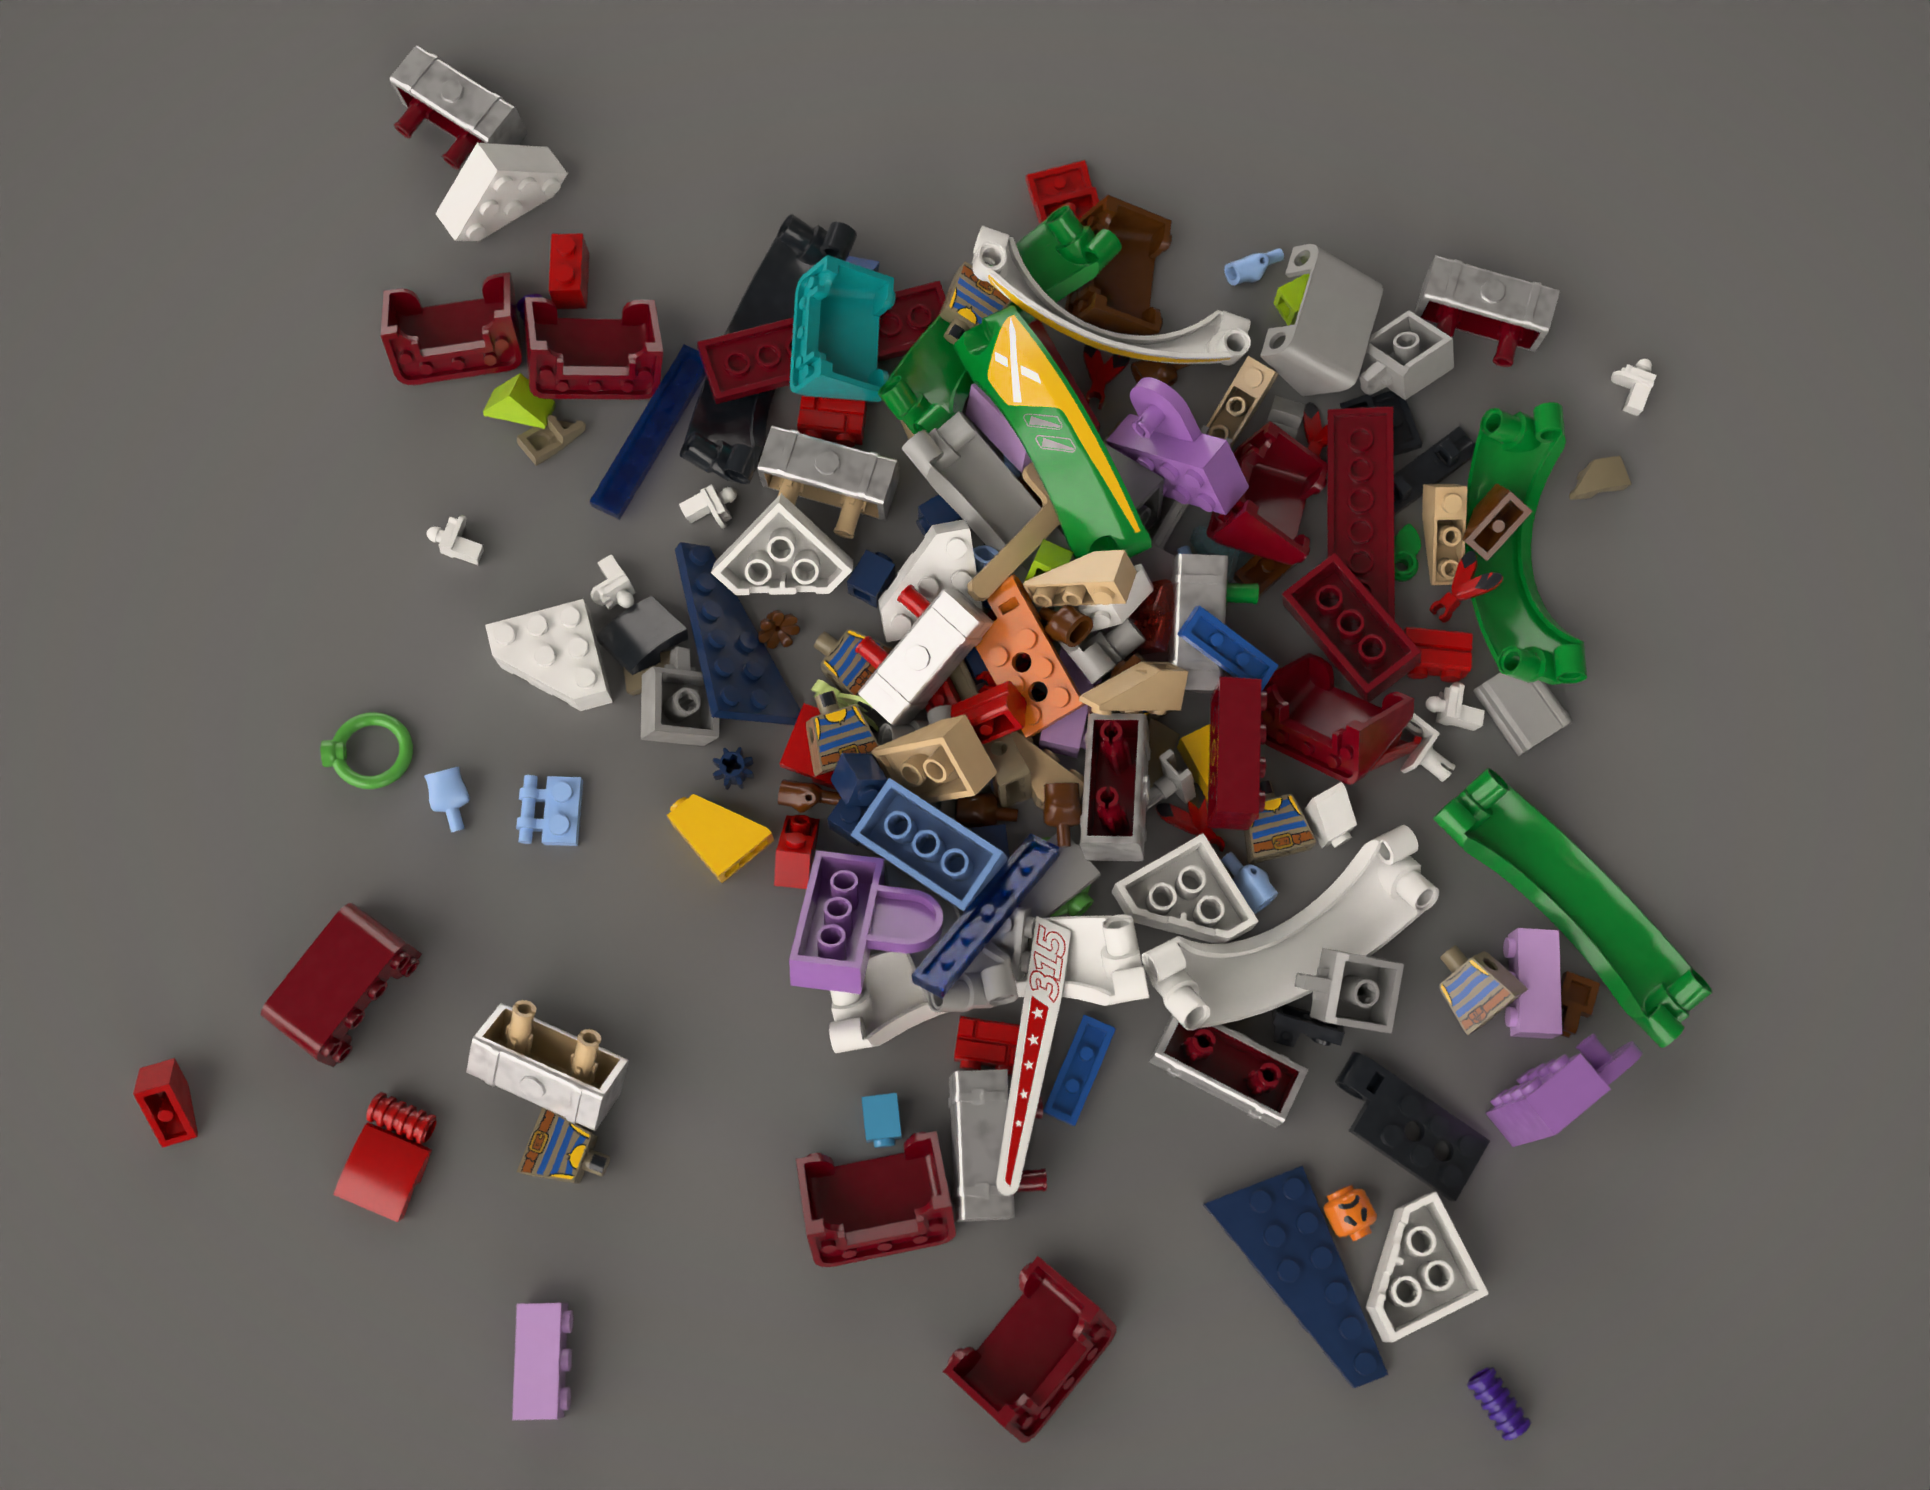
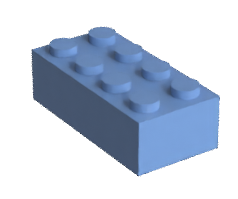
M888 778L851 833V836L969 916L972 915L1009 859L1004 852L891 778Z

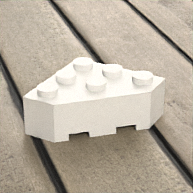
M477 143L437 210L436 215L455 241H480L554 197L560 190L561 184L568 173L548 147Z
M781 493L715 561L711 573L735 595H750V593L779 595L796 594V592L830 594L852 572L854 560Z
M965 519L932 525L914 553L912 552L899 570L898 576L890 587L878 599L886 642L901 640L918 620L911 611L897 601L900 593L910 584L930 603H932L943 588L957 589L982 610L981 601H975L968 594L967 584L977 575L971 532Z
M584 599L485 625L492 656L502 669L511 674L514 673L542 691L560 698L579 711L613 703L593 621Z
M1204 833L1115 883L1112 894L1124 914L1131 916L1134 923L1214 944L1229 943L1252 930L1259 922Z
M1437 1192L1425 1194L1394 1210L1366 1305V1309L1383 1342H1394L1489 1294Z

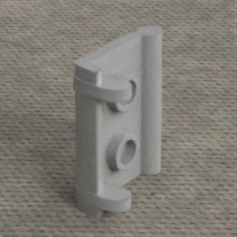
M1500 672L1473 690L1518 757L1565 726L1573 723L1570 714L1563 708L1548 685L1539 680L1527 683Z

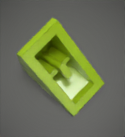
M519 373L493 390L483 410V414L491 418L545 429L548 424V415H552L556 405L552 399L534 396L530 391L529 380Z

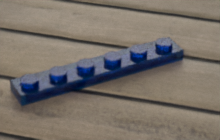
M685 344L683 345L589 502L592 507L620 520L706 376L698 350Z
M1030 833L912 973V982L930 993L943 998L1058 859L1060 847Z

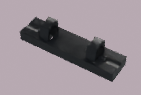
M1460 426L1394 474V516L1423 495V484H1439L1473 458L1476 444ZM1437 453L1445 460L1446 465L1436 455Z

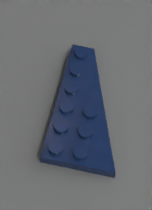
M680 542L675 548V554L711 716L714 718L795 725L801 710L764 643L759 641L758 633L737 595L711 573L717 560L709 546Z
M1303 1166L1202 1204L1221 1225L1228 1237L1244 1253L1250 1264L1282 1303L1298 1319L1300 1325L1323 1350V1353L1352 1388L1360 1387L1388 1375Z

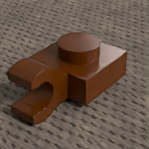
M1569 971L1562 974L1561 1008L1564 1010L1562 1013L1561 1036L1570 1038L1571 1034L1575 1035L1579 1026L1580 1016L1588 1018L1592 1015L1600 986L1599 982Z

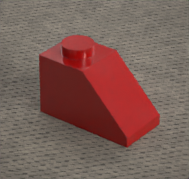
M172 1058L139 1068L133 1095L161 1147L197 1138L198 1130L189 1084L176 1059Z

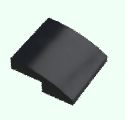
M1388 391L1374 397L1366 394L1340 403L1341 409L1393 407L1394 456L1422 448V442L1407 400H1404L1393 391Z
M650 596L619 614L596 637L597 641L631 675H634L661 663L660 652L688 640V629L656 599Z

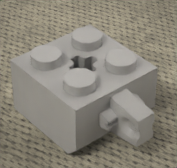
M1410 310L1370 336L1362 363L1363 373L1359 379L1361 390L1370 396L1387 387L1404 400L1408 399L1454 368L1453 338Z
M675 647L670 652L669 664L664 665V668L653 666L642 674L641 740L706 746L719 738V718L711 716L702 672H696L695 667H691L690 648Z
M1322 948L1317 974L1297 973L1295 987L1313 991L1310 1017L1336 1025L1392 1034L1404 964L1376 957Z

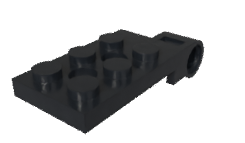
M1353 1052L1335 1081L1336 1085L1349 1095L1366 1101L1350 1127L1349 1132L1448 1200L1456 1201L1490 1140L1372 1059L1361 1053ZM1409 1121L1416 1122L1420 1129L1419 1137L1415 1141H1410L1405 1135V1126ZM1439 1141L1445 1142L1449 1149L1448 1157L1444 1161H1439L1434 1155V1146Z

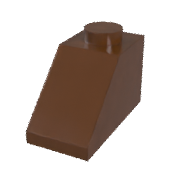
M1496 483L1474 508L1462 540L1484 560L1488 561L1533 511L1510 490Z

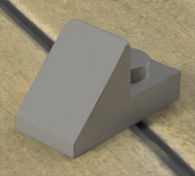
M1275 395L1266 424L1269 421L1273 422L1295 439L1303 418L1305 404Z

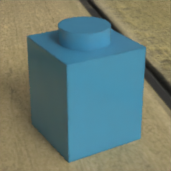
M897 1093L861 1097L866 1142H874V1148L895 1146V1140L902 1139Z

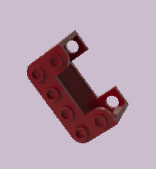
M348 903L335 914L268 998L261 1010V1016L314 1059L334 1067L337 1063H342L352 1051L353 1047L350 1045L352 1037L347 1034L349 1029L353 1030L361 1023L365 1016L364 1010L372 1000L375 1001L382 996L387 989V981L391 976L395 979L403 976L409 977L419 965L418 958L422 953L353 903Z

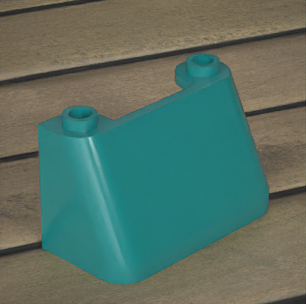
M829 255L825 256L802 275L795 292L790 369L791 392L809 397L870 402L882 400L878 395V391L888 380L889 374L885 370L877 369L879 319L882 314L894 305L896 294L894 292L893 277Z

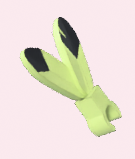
M818 679L811 688L813 692H816L814 698L820 694L834 691L839 708L856 704L860 711L869 712L873 709L862 697L841 693L823 680ZM861 712L871 731L878 732L879 728L875 722Z

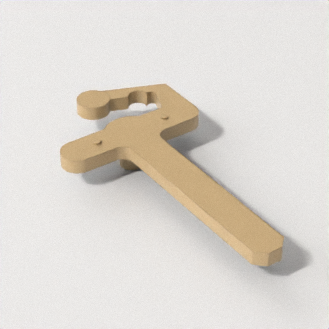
M1032 462L1023 469L1022 475L1024 481L1041 499L1042 508L967 584L968 594L975 601H985L1042 543V540L1046 539L1058 525H1061L1048 493Z

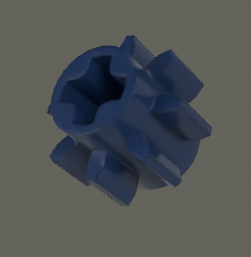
M741 747L736 752H729L728 749L723 748L724 755L720 759L713 758L714 765L720 768V770L713 773L715 780L724 778V787L727 790L731 784L738 785L743 789L745 779L754 778L753 772L747 769V767L754 763L752 757L743 759ZM735 763H738L740 770L734 769L730 774L727 767L733 768Z

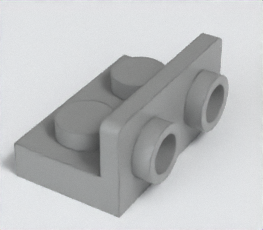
M990 903L987 906L985 934L1000 950L1009 955L1014 979L1019 981L1025 977V973H1028L1031 952H1027L1028 938H1033L1035 917H1030L1031 908Z

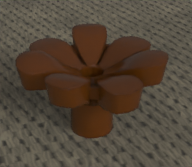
M780 610L769 613L760 622L762 630L758 633L759 641L761 643L766 642L767 647L770 649L776 648L779 642H781L783 647L791 646L793 641L790 635H797L800 632V627L796 624L798 619L791 613L784 616Z

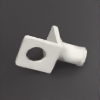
M1414 713L1411 721L1421 729L1415 727L1410 722L1405 728L1412 734L1422 737V739L1400 771L1407 773L1416 769L1420 764L1443 782L1452 774L1449 770L1454 771L1456 766L1433 749V743L1440 733Z

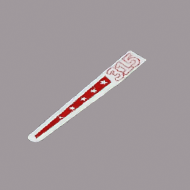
M1036 916L996 1179L998 1191L1006 1196L1015 1194L1020 1185L1062 999L1071 937L1070 930Z

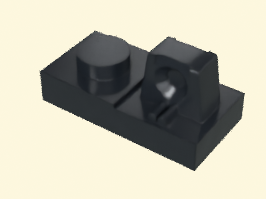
M1289 1005L1280 1006L1272 1011L1273 1025H1275L1273 1039L1276 1043L1294 1047L1300 1034L1304 1033L1311 1037L1312 1041L1320 1045L1330 1046L1333 1043L1341 1046L1345 1035L1344 1026L1317 1020L1310 1017V1011Z

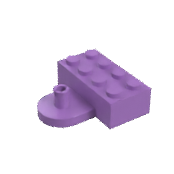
M1146 377L1140 379L1130 392V400L1138 416L1129 414L1106 440L1108 446L1163 477V496L1175 499L1181 504L1188 503L1200 507L1207 512L1214 511L1226 515L1249 488L1228 441L1201 433L1187 403L1170 386L1154 378Z
M816 850L789 958L791 986L861 994L870 950L916 953L931 947L939 939L943 930L941 906L931 895L923 891L884 886V858Z
M1593 1033L1575 1047L1581 1052L1580 1054L1570 1058L1564 1054L1556 1060L1552 1059L1546 1064L1542 1063L1536 1068L1528 1069L1516 1079L1520 1084L1519 1086L1515 1085L1509 1090L1504 1089L1490 1101L1493 1107L1485 1114L1512 1147L1555 1136L1611 1090L1608 1085L1629 1069L1642 1056V1051L1631 1041L1610 1054Z

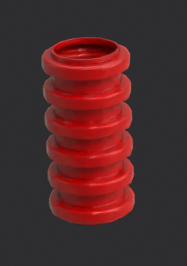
M384 1092L378 1093L372 1099L366 1113L368 1122L373 1123L376 1121L377 1126L380 1127L386 1125L387 1130L391 1132L396 1130V1133L400 1136L406 1134V1138L409 1140L416 1138V1142L420 1145H423L430 1139L437 1124L436 1115L430 1114L427 1116L426 1111L422 1109L417 1111V1107L413 1105L407 1107V1103L402 1100L397 1103V1098L393 1096L387 1098V1094Z

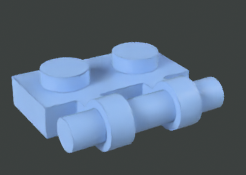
M525 775L523 787L519 791V800L522 801L521 817L517 818L516 829L519 830L518 842L531 844L533 832H542V843L544 845L578 846L583 779L581 777L547 776L546 789H537L538 777L535 775ZM536 802H545L544 819L534 818Z

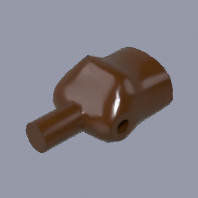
M1139 360L1131 364V372L1136 383L1142 378L1149 377L1172 386L1178 379L1176 371L1192 364Z
M1064 605L1057 612L1049 607H1042L1039 611L1041 619L1048 622L1045 627V633L1054 641L1063 642L1069 647L1079 645L1093 628V620L1087 615L1082 614L1072 605Z
M786 779L782 780L778 793V805L793 807L799 813H804L818 803L836 806L841 799L838 792L822 790L820 786L814 783Z
M1079 783L1045 784L1043 786L1044 823L1047 826L1056 827L1057 847H1071L1070 827L1079 825L1080 816L1082 815Z
M977 793L975 796L958 798L956 800L955 821L966 828L996 825L997 821L1017 822L1018 809L998 807L997 798L991 793Z

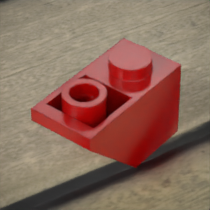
M786 815L776 848L774 886L807 889L816 853L820 819L810 818L806 815Z

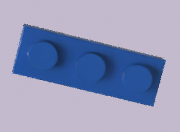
M1195 606L1177 633L1178 636L1233 677L1262 679L1261 691L1279 666L1201 606Z
M1085 1014L1083 1015L1043 1109L1044 1114L1075 1127L1116 1028Z

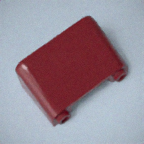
M507 272L488 276L482 284L484 298L422 307L417 294L409 289L399 288L383 291L380 335L396 379L406 385H419L511 371L520 366L522 362V347L511 273Z
M525 297L528 379L530 391L534 396L543 399L644 400L654 397L658 393L663 347L655 300H632L628 302L622 309L621 319L558 318L557 307L553 301L542 297Z
M1269 421L1233 451L1249 488L1226 515L1212 511L1206 535L1218 545L1283 564L1293 565L1303 562L1310 553V539L1304 534L1298 536L1297 534L1306 499L1313 494H1319L1327 483L1325 477L1328 464L1273 422Z
M1307 653L1276 670L1262 690L1267 691L1265 712L1261 711V724H1266L1267 729L1265 744L1349 785L1365 777L1411 721L1414 714V698L1401 692L1395 691L1386 695L1381 708L1334 687L1332 666L1321 657L1311 653Z
M937 1131L928 1133L916 1132L912 1134L904 1143V1153L834 1166L832 1158L823 1153H811L806 1157L796 1159L806 1236L813 1261L816 1265L820 1267H834L942 1245L955 1237L956 1230Z
M1039 1256L1021 1270L1019 1274V1289L1023 1294L979 1348L975 1350L969 1346L964 1349H957L950 1356L948 1365L943 1370L950 1379L1022 1443L1029 1442L1040 1432L1109 1346L1117 1330L1116 1325L1100 1307Z

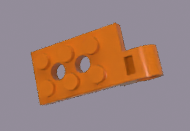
M1013 574L987 599L997 619L975 647L996 685L1011 681L1027 702L1025 727L1021 730L1025 738H1031L1086 704L1079 701L1081 694L1051 640L1045 633L1039 621L1041 618L1023 587V583ZM1023 653L1028 654L1031 658V666L1026 672H1020L1016 667V659ZM1042 682L1046 685L1048 693L1044 700L1038 702L1032 696V688L1036 683Z

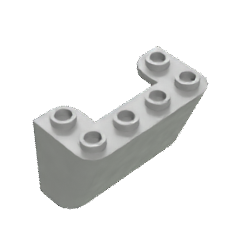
M1315 244L1293 247L1285 274L1288 277L1310 274L1295 324L1268 329L1260 357L1302 397L1347 390L1356 383L1359 377L1383 294V286ZM1299 260H1300L1304 265L1298 266ZM1286 336L1284 343L1280 347L1273 349L1274 342L1279 337Z

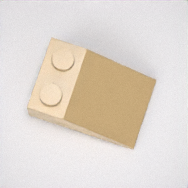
M966 715L937 721L875 747L871 751L887 779L891 778L928 803L975 796L997 774L993 763Z

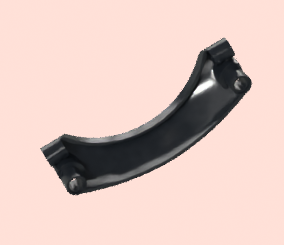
M790 214L782 223L775 240L752 278L724 335L793 318L796 287L802 275L827 255L846 261L857 237L856 231L851 226L842 222H832L828 231L819 225L812 228L795 215ZM706 376L691 417L684 444L680 450V457L707 473L714 472L727 481L749 484L766 443V423L776 389L716 404Z

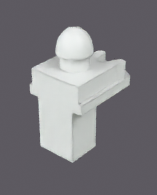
M1648 358L1640 359L1636 367L1627 364L1626 368L1622 367L1620 371L1613 372L1611 376L1613 383L1630 389L1622 411L1636 416L1643 411L1657 376L1649 373L1652 369V363Z
M711 484L701 489L700 493L679 504L685 518L690 523L712 512L719 526L724 529L727 527L726 522L732 519L725 504L728 502L732 503L736 499L737 491L733 487H725L723 491L718 492Z
M460 515L458 519L449 517L445 530H441V527L436 526L430 527L427 530L429 540L434 543L439 542L441 554L452 558L456 557L476 565L479 564L484 551L483 545L462 538L467 522L466 516Z
M611 554L597 562L607 580L592 589L591 599L597 605H606L609 610L617 604L623 608H629L633 605V594L636 592L630 580Z
M1454 682L1450 688L1445 687L1444 693L1440 692L1439 697L1432 696L1426 700V708L1433 713L1437 712V723L1446 726L1453 725L1472 731L1483 726L1485 710L1462 705L1465 686L1463 683Z

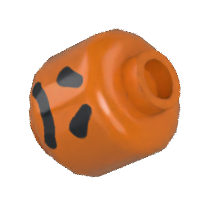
M1351 1184L1326 1196L1328 1202L1324 1205V1212L1334 1233L1338 1237L1350 1235L1352 1241H1356L1372 1233L1369 1226L1375 1223L1377 1214L1363 1189H1354Z

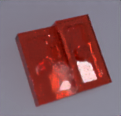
M1168 579L1153 581L1152 593L1129 616V618L1136 620L1134 624L1146 638V641L1131 653L1133 655L1137 652L1140 655L1166 652L1174 619V592L1172 581Z

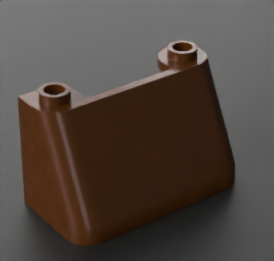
M1107 195L1086 212L1079 221L1082 226H1090L1095 235L1101 229L1111 231L1120 240L1122 249L1095 278L1067 295L1065 310L1086 323L1111 332L1142 336L1157 335L1162 328L1163 318L1159 309L1150 307L1155 258L1162 252L1167 251L1171 245L1172 235L1170 232L1172 220Z

